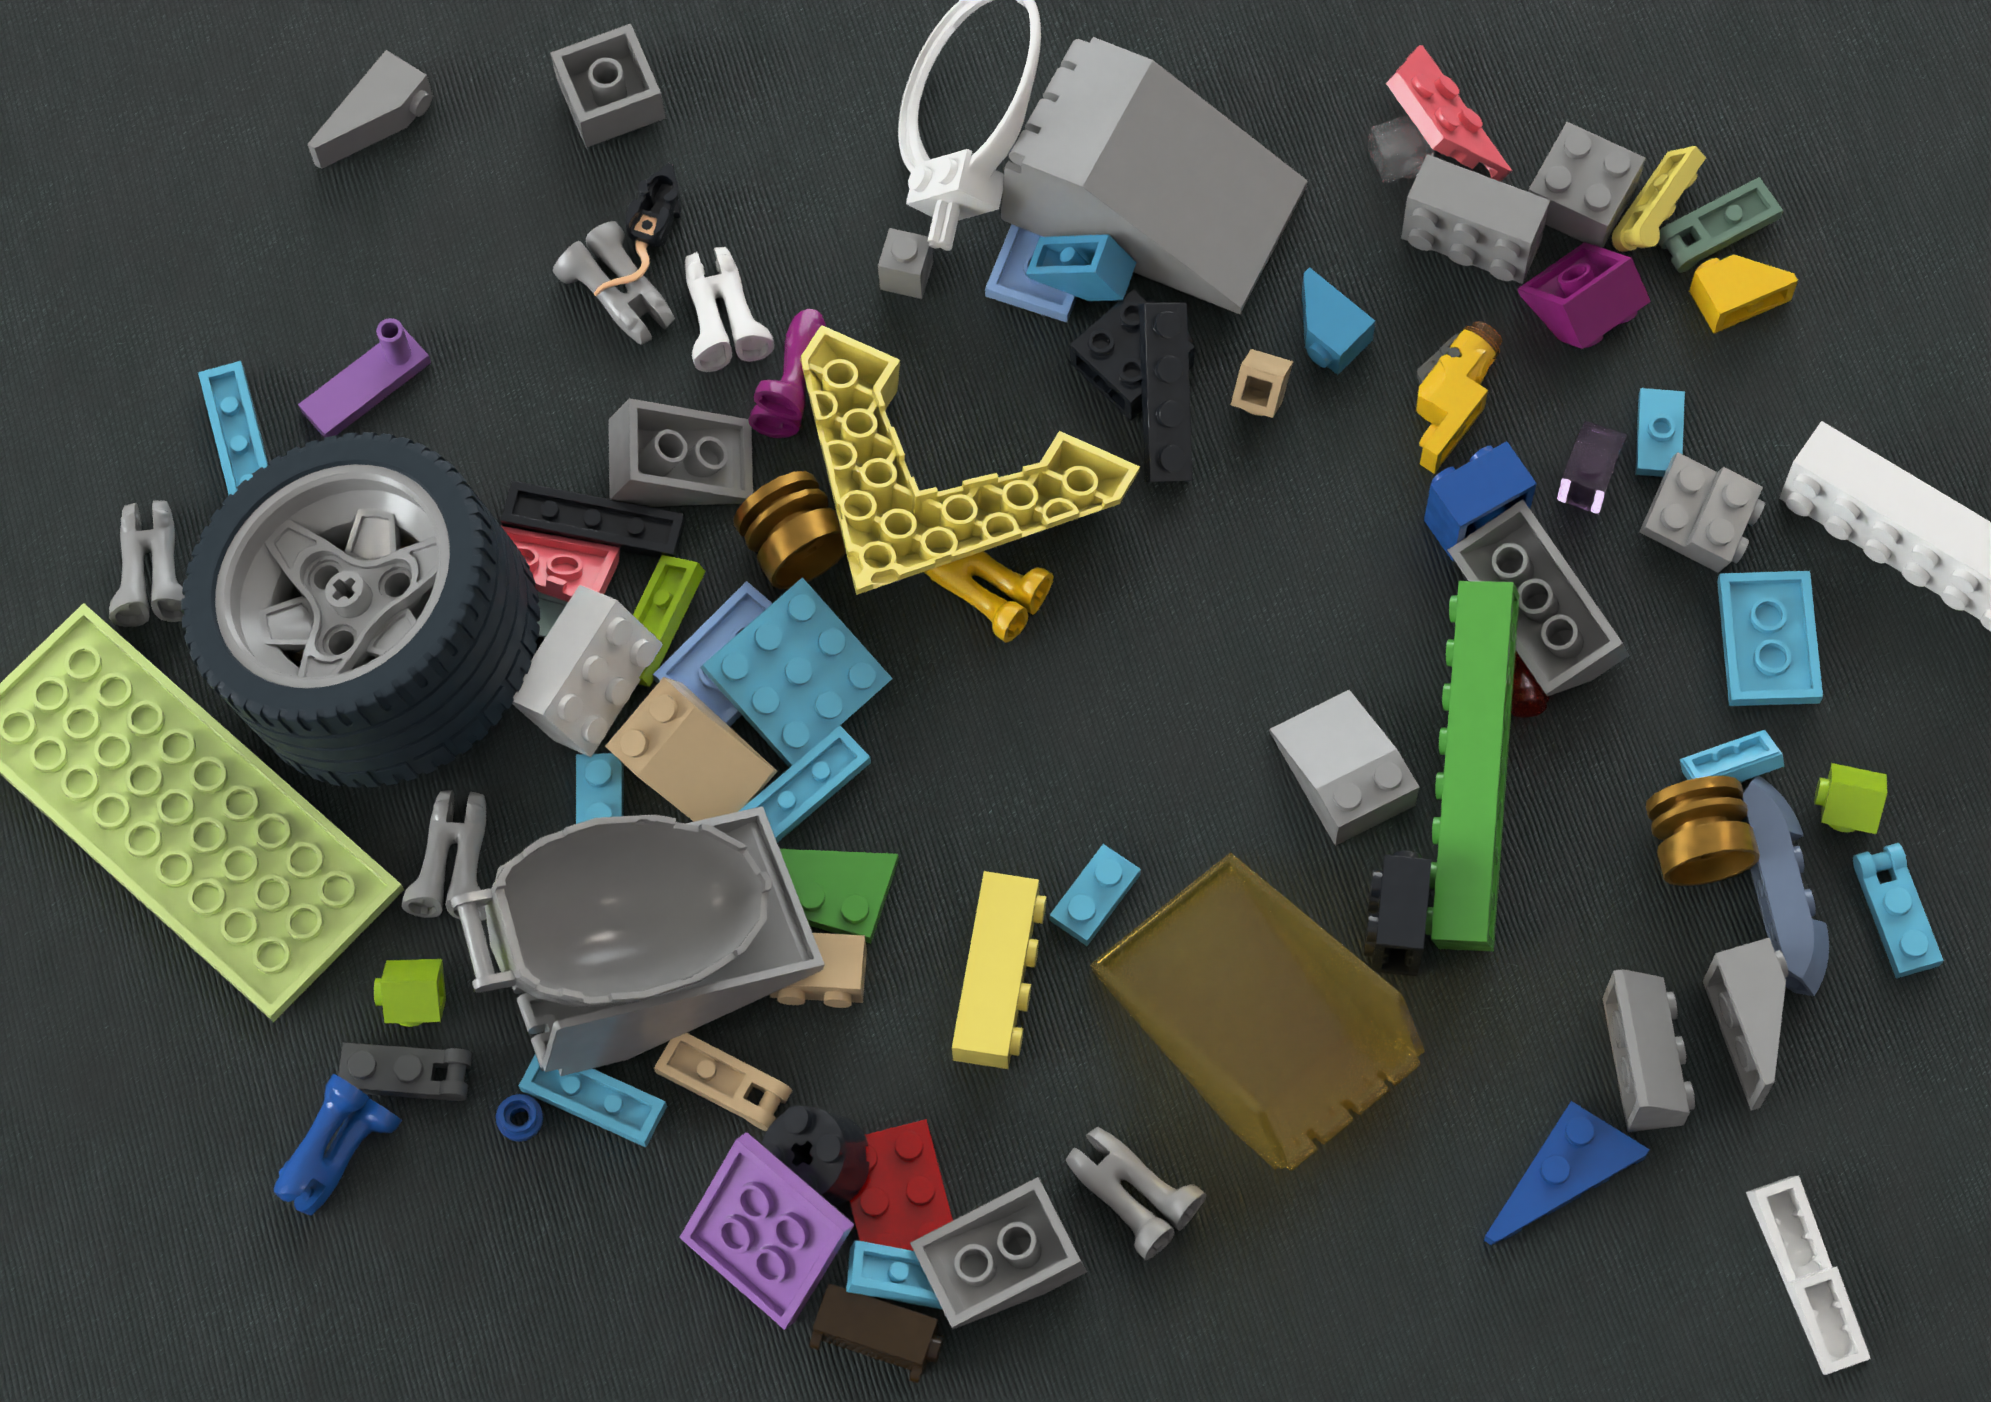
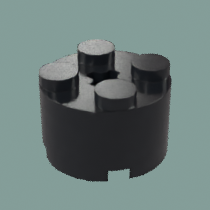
M792 1106L774 1120L762 1141V1146L832 1206L850 1201L861 1190L869 1173L870 1162L866 1161L865 1146H868V1143L861 1128L852 1120L825 1110L807 1106Z

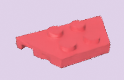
M1419 45L1388 80L1387 86L1433 150L1447 157H1453L1459 163L1471 169L1481 162L1489 171L1491 178L1501 182L1512 169L1481 128L1483 123L1480 117L1473 110L1467 108L1459 97L1457 85L1441 72L1423 45Z

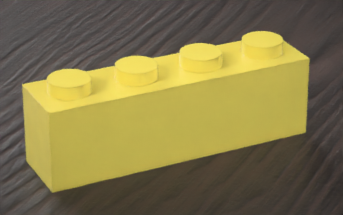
M986 871L983 873L952 1043L953 1061L1009 1069L1011 1055H1020L1023 1028L1016 1027L1018 1012H1027L1031 984L1024 983L1026 967L1035 968L1039 940L1032 939L1034 923L1043 924L1047 896L1039 895L1038 879Z

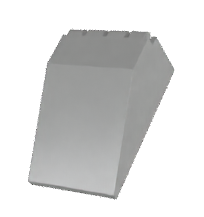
M1095 37L1091 39L1090 43L1075 39L1063 58L1061 67L1057 69L1043 93V98L1039 100L1026 123V130L1021 132L1009 153V159L1012 162L1008 161L1004 167L1001 219L1043 237L1109 234L1135 260L1134 273L1241 314L1300 201L1308 181L1154 60Z
M763 806L686 823L694 826H700L701 824L711 825L747 845L748 848L746 850L761 872L766 871L772 879L771 890L768 891V919L746 951L698 983L643 1001L624 1005L572 1007L535 998L525 993L519 987L512 986L515 994L524 993L517 998V1003L528 1033L537 1034L532 1037L531 1043L542 1071L549 1072L558 1069L560 1076L628 1060L823 970L825 964ZM504 865L498 868L496 878L500 874Z

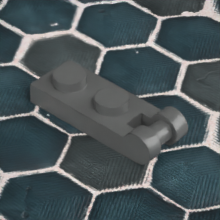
M343 1042L338 1076L368 1095L465 1101L467 1100L469 1086L464 1082L466 1069L471 1068L473 1053L459 1048L439 1050ZM436 1068L447 1069L446 1080L434 1081Z

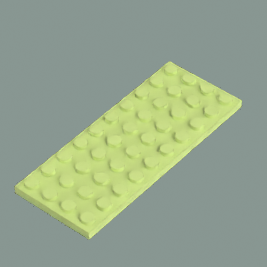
M84 603L0 683V774L273 1022L404 891L400 882Z

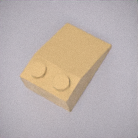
M666 677L660 680L605 746L637 777L694 822L738 812L760 793L777 772L771 764L683 683Z

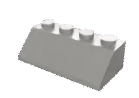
M1523 499L1448 549V552L1468 581L1514 582L1520 595L1516 651L1547 696L1590 682L1629 656L1621 639Z

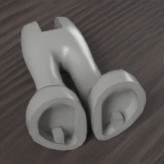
M609 221L598 225L587 234L586 245L596 257L602 259L618 278L629 276L637 272L638 268L622 246L625 240L623 229L616 221ZM577 241L559 257L553 266V273L565 284L581 281L594 293L599 286L611 280L603 272L581 241ZM644 275L634 282L624 284L627 293H622L616 286L603 290L596 296L618 326L640 345L652 340L651 333L640 319L645 313L648 312L663 329H667L675 320L665 299Z
M153 501V529L142 530L137 503L124 505L122 510L120 527L122 552L121 585L111 599L109 606V619L118 626L137 627L149 621L150 609L144 574V556L149 552L152 553L151 607L154 614L161 620L168 622L182 621L184 616L181 612V600L185 596L182 594L183 587L178 583L175 575L174 521L167 501Z
M444 790L438 794L430 818L427 848L420 875L406 889L403 896L402 908L407 913L423 918H434L441 915L444 904L446 861L452 844H457V853L446 898L448 913L460 919L459 912L453 910L450 900L463 893L481 890L477 884L476 874L486 826V800L483 794L469 793L464 823L452 822L454 791ZM485 906L477 907L481 921L485 920Z
M1097 1126L1086 1134V1137L1093 1147L1105 1158L1096 1165L1080 1150L1073 1148L1065 1161L1078 1179L1110 1206L1131 1228L1135 1235L1134 1248L1145 1260H1149L1162 1251L1172 1240L1174 1228L1171 1225L1178 1231L1182 1230L1199 1210L1206 1198V1194L1193 1184L1178 1190L1172 1188L1157 1177L1124 1143ZM1125 1180L1132 1184L1162 1213L1171 1225L1165 1220L1155 1217L1150 1210L1137 1202L1123 1188L1121 1181Z

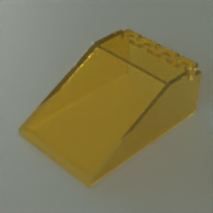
M1231 852L1090 964L1095 975L1229 1128L1275 1170L1279 1167L1281 1169L1286 1167L1293 1171L1317 1151L1315 1144L1311 1141L1312 1139L1316 1138L1323 1145L1326 1144L1353 1121L1352 1116L1348 1112L1350 1108L1358 1115H1361L1389 1092L1388 1087L1383 1082L1385 1079L1396 1086L1421 1065L1417 1057L1425 1052L1401 993Z

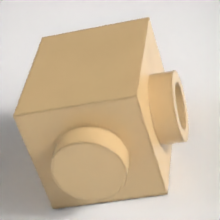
M1251 349L1241 364L1231 406L1244 409L1246 412L1254 415L1273 418L1283 402L1293 361Z

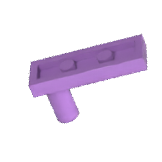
M388 318L381 321L377 326V336L380 343L298 404L304 416L324 438L339 434L431 363L429 355L403 328L398 320Z

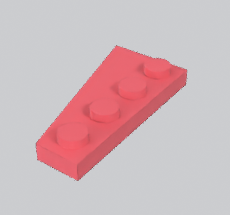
M501 526L530 567L529 570L533 574L536 583L534 587L538 592L569 602L579 585L605 594L619 563L620 547Z

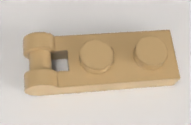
M688 1033L670 1039L654 1067L655 1072L662 1077L746 1119L749 1123L764 1131H767L774 1120H776L774 1113L779 1104L786 1103L792 1092V1089L780 1080ZM753 1087L764 1093L758 1105L746 1100Z

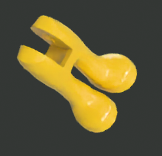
M985 551L924 571L932 581L964 599L984 614L992 622L993 633L1005 643L1012 641L1025 628L1028 621V612L1034 615L1039 610L1051 588L1054 577L1051 572L1039 567L1030 570L1025 575L1018 574L997 562ZM972 576H979L988 581L1015 602L1006 601L1004 598L985 589L973 580Z

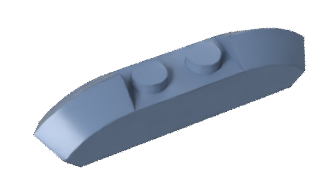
M1756 776L1743 793L1742 801L1747 804L1748 812L1741 822H1746L1753 827L1760 854L1758 862L1750 870L1767 937L1770 938L1774 951L1780 950L1786 960L1788 977L1785 978V987L1794 993L1815 996L1823 981L1828 964L1829 936L1827 924L1812 919L1816 912L1815 901L1811 890H1804L1800 875V873L1804 872L1802 851L1799 846H1793L1792 844L1793 841L1804 835L1794 811L1785 798L1765 779Z

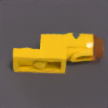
M1475 321L1472 326L1464 327L1460 334H1455L1417 370L1420 386L1418 388L1416 412L1432 423L1419 442V446L1423 447L1420 465L1434 474L1485 407L1488 390L1481 386V383L1489 367L1500 354L1499 347L1503 341L1499 333L1484 322Z

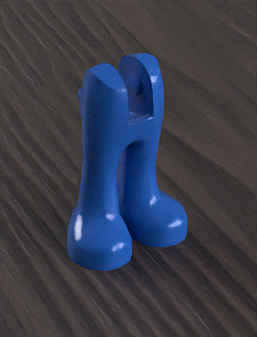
M333 1074L326 1084L323 1105L310 1130L291 1158L279 1170V1178L274 1186L275 1194L285 1202L294 1200L296 1210L307 1215H313L336 1188L350 1159L361 1142L371 1132H394L402 1120L380 1104L371 1100L364 1092ZM341 1126L328 1151L324 1154L330 1139Z

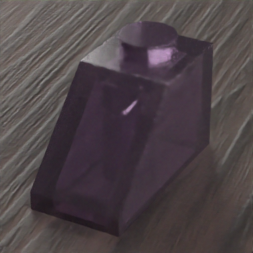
M1585 421L1563 474L1557 500L1599 514L1627 434Z

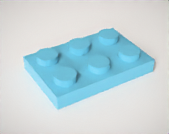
M1810 571L1720 573L1717 585L1729 706L1821 703L1823 691Z

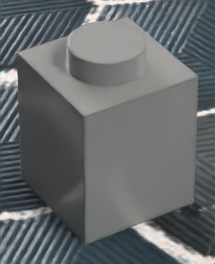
M889 228L878 264L880 290L919 299L923 298L933 265V249L929 246V242H927L928 236Z

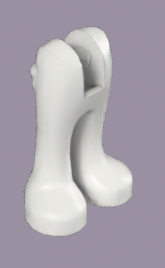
M726 247L714 248L718 275L705 278L704 267L700 262L698 252L685 258L686 281L697 311L700 326V335L693 346L692 358L695 367L704 372L722 369L730 363L732 358L729 338L717 308V298H723L735 350L741 360L751 362L764 359L772 353L775 345L768 329L752 317L744 296L738 268Z

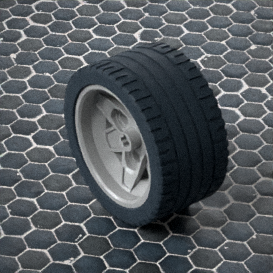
M363 432L362 435L347 433L343 437L338 435L325 437L324 441L315 440L306 443V447H296L287 451V455L284 457L278 456L269 461L270 465L265 468L261 467L252 473L253 477L248 481L245 479L236 487L238 490L234 495L230 494L223 501L222 504L224 506L221 510H216L210 519L211 524L209 527L205 526L199 537L201 539L200 544L195 545L191 555L193 561L189 562L185 575L188 578L184 580L182 594L185 597L181 600V612L184 614L182 617V627L186 633L184 638L187 647L190 649L189 654L202 677L284 762L294 767L297 771L310 775L313 779L322 782L327 780L333 785L342 786L346 784L348 787L358 788L365 785L368 788L379 787L381 783H385L388 786L398 784L402 779L409 781L418 778L419 774L423 772L428 774L437 770V766L442 763L446 765L455 760L457 754L460 752L464 754L473 747L472 743L476 740L480 741L489 733L487 730L491 725L495 726L500 721L504 710L508 711L513 703L515 693L519 692L524 682V675L528 674L531 666L530 660L536 653L537 644L535 640L539 638L540 626L537 621H540V607L537 605L539 603L537 589L534 587L536 583L533 574L529 570L530 567L520 550L462 475L443 456L435 451H431L423 444L414 443L412 440L404 437L397 439L395 435L382 433L380 436L377 433ZM304 650L300 667L292 663L289 656Z

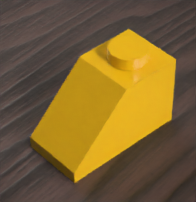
M1732 255L1722 260L1713 258L1702 263L1694 273L1689 292L1712 332L1717 333L1791 301L1798 279L1794 273Z

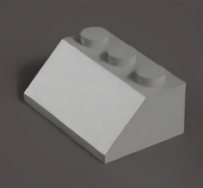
M1625 969L1613 970L1603 996V1004L1627 1132L1683 1126L1690 1114L1689 1110L1695 1108V1098L1692 1084L1690 1081L1684 1082L1681 1065L1686 1064V1051L1682 1036L1675 1037L1672 1020L1677 1019L1675 995L1673 991L1666 992L1664 977Z

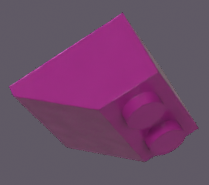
M1586 242L1517 289L1522 299L1559 341L1581 349L1599 343L1606 332L1618 324L1630 321L1637 315L1639 309L1651 302L1631 257Z

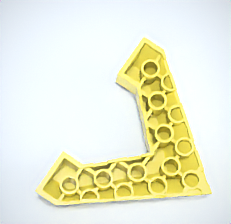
M823 325L820 326L801 355V365L856 595L1118 505L1139 472L1140 466L1059 431L1041 462L1023 466L1022 472L998 477L997 473L964 480L960 487L938 491L937 487L919 491L915 479L911 477L905 463V454L895 428L891 427L885 412L897 393L900 360Z

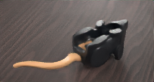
M666 164L660 171L651 175L647 181L641 180L639 182V197L630 203L626 213V233L635 242L636 252L642 261L641 267L637 272L629 276L603 283L594 292L595 296L607 288L631 283L641 278L650 264L646 248L661 247L667 242L673 217L681 218V202L673 164Z

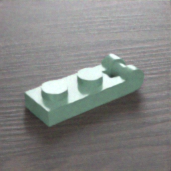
M1758 177L1659 230L1660 239L1658 244L1662 249L1669 250L1673 256L1671 263L1679 273L1691 269L1700 260L1781 219L1783 209L1761 178ZM1691 233L1696 242L1687 246L1682 237Z

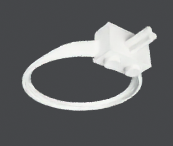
M959 0L935 27L924 44L910 73L902 99L898 124L901 157L905 166L911 172L908 181L909 193L906 204L933 217L927 242L934 249L942 248L946 251L952 249L958 220L999 210L1003 193L1004 174L997 171L996 168L1009 154L1019 136L1038 66L1041 24L1035 0H1016L1025 6L1030 18V44L1025 69L1007 112L991 136L974 154H972L971 150L965 149L930 160L919 135L918 111L927 77L949 37L970 14L993 0Z

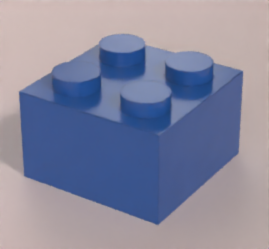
M1507 441L1495 448L1486 446L1477 451L1470 458L1469 463L1458 469L1454 467L1446 468L1433 478L1430 485L1424 521L1452 562H1454L1448 549L1522 499L1531 509L1537 483Z

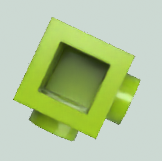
M1831 763L1828 779L1819 778L1815 793L1814 804L1821 806V823L1828 824L1831 828L1840 832L1850 833L1858 830L1877 834L1887 796V774Z
M442 959L386 961L382 978H375L374 1001L376 1006H383L384 1023H398L402 1026L412 1027L423 1022L441 1021L446 1002Z

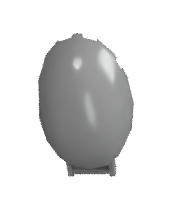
M656 814L601 817L568 826L562 831L538 839L504 865L492 888L463 893L453 897L450 901L453 910L459 912L476 979L472 981L474 992H486L517 986L535 998L572 1007L616 1006L636 1003L698 983L745 952L768 919V891L771 890L772 879L766 871L761 872L746 850L748 848L747 845L711 825L701 824L700 826L676 822L677 818ZM485 906L490 947L500 968V973L494 972L477 907Z

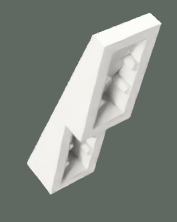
M1787 1177L1746 1192L1822 1373L1826 1375L1871 1359L1839 1270L1831 1265L1800 1177Z

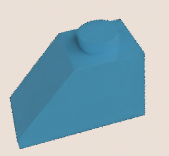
M1109 234L1039 237L1026 275L1032 280L1087 301L1123 300L1136 262Z
M1309 267L1304 272L1302 284L1305 349L1309 357L1322 368L1328 367L1338 375L1373 340L1375 320Z

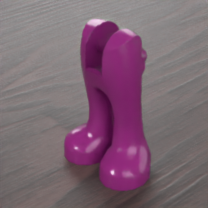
M815 309L800 311L791 321L784 342V371L781 380H763L755 390L753 397L757 405L751 410L748 421L754 430L768 437L787 438L797 434L800 429L806 401V382L801 365V355L820 326L826 327L821 313Z

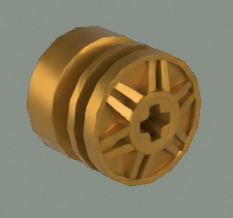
M807 471L791 472L763 485L742 503L733 518L734 526L739 534L745 538L747 547L752 551L758 552V564L772 586L778 589L791 588L802 577L806 582L811 581L835 565L846 553L837 512L834 509L827 508L829 505L827 495L819 489V483L814 475Z
M1706 776L1686 780L1664 788L1647 800L1646 810L1648 818L1653 821L1651 826L1652 834L1656 838L1664 840L1658 846L1657 854L1663 878L1669 884L1689 886L1716 882L1738 875L1750 869L1758 862L1760 854L1753 827L1746 822H1741L1747 816L1748 808L1747 804L1742 801L1743 789L1741 782L1735 777Z

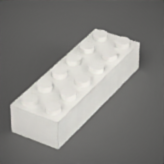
M1821 421L1793 461L1779 499L1786 502L1787 507L1797 515L1809 516L1824 525L1826 531L1835 538L1847 539L1859 546L1873 561L1887 563L1902 572L1903 577L1911 584L1918 587L1925 586L1940 595L1949 607L1959 611L1965 610L1978 618L1986 629L1991 631V522Z

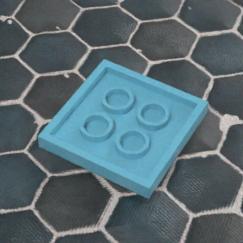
M803 577L700 667L789 768L844 723L893 679Z

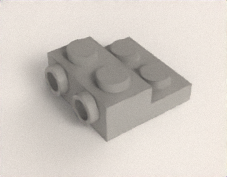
M1677 452L1670 460L1639 533L1719 573L1731 561L1738 563L1746 551L1749 540L1742 537L1747 524L1753 526L1763 511L1765 502L1758 499L1763 487L1725 467L1716 472Z

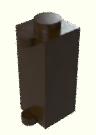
M829 1283L813 1326L809 1347L819 1350L824 1341L911 1370L909 1381L919 1384L928 1362L936 1364L943 1347L945 1336L938 1334V1319L866 1295L846 1292L847 1289Z

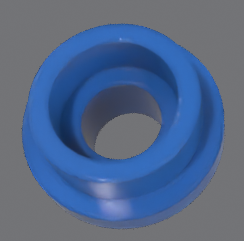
M524 1094L512 1095L499 1105L496 1112V1124L499 1131L506 1138L512 1141H525L534 1137L541 1129L543 1112L539 1103L534 1098ZM519 1112L527 1113L528 1120L524 1125L516 1126L512 1124V1118L515 1114Z

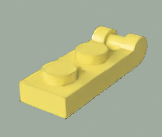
M1696 146L1668 151L1613 231L1612 242L1618 251H1631L1637 247L1643 249L1653 247L1658 243L1660 239V225L1674 213L1676 209L1675 203L1683 191L1695 182L1697 178L1696 172L1706 159Z

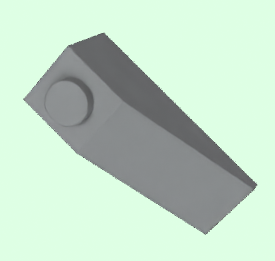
M386 50L309 141L308 147L314 164L323 169L407 128L416 116H422L431 104L433 94L427 75Z

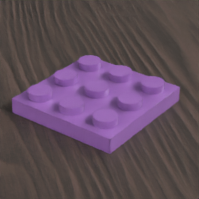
M746 1132L734 1142L679 1238L785 1330L800 1315L854 1224Z

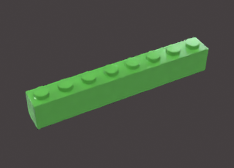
M1459 581L1458 595H1451L1449 618L1451 623H1455L1454 639H1448L1446 644V664L1452 667L1451 683L1444 684L1442 693L1443 710L1449 711L1448 726L1447 728L1441 727L1439 734L1440 755H1445L1444 772L1437 773L1435 784L1436 799L1442 800L1441 817H1434L1432 824V842L1438 845L1437 862H1431L1429 889L1435 890L1434 907H1427L1425 928L1426 935H1431V940L1438 949L1494 951L1520 599L1514 582Z

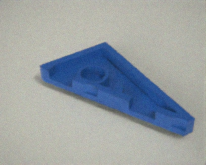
M1571 1101L1488 1230L1483 1241L1492 1246L1501 1240L1510 1238L1522 1231V1228L1546 1214L1548 1216L1579 1198L1587 1190L1596 1188L1609 1181L1610 1177L1632 1164L1640 1163L1645 1159L1650 1149Z

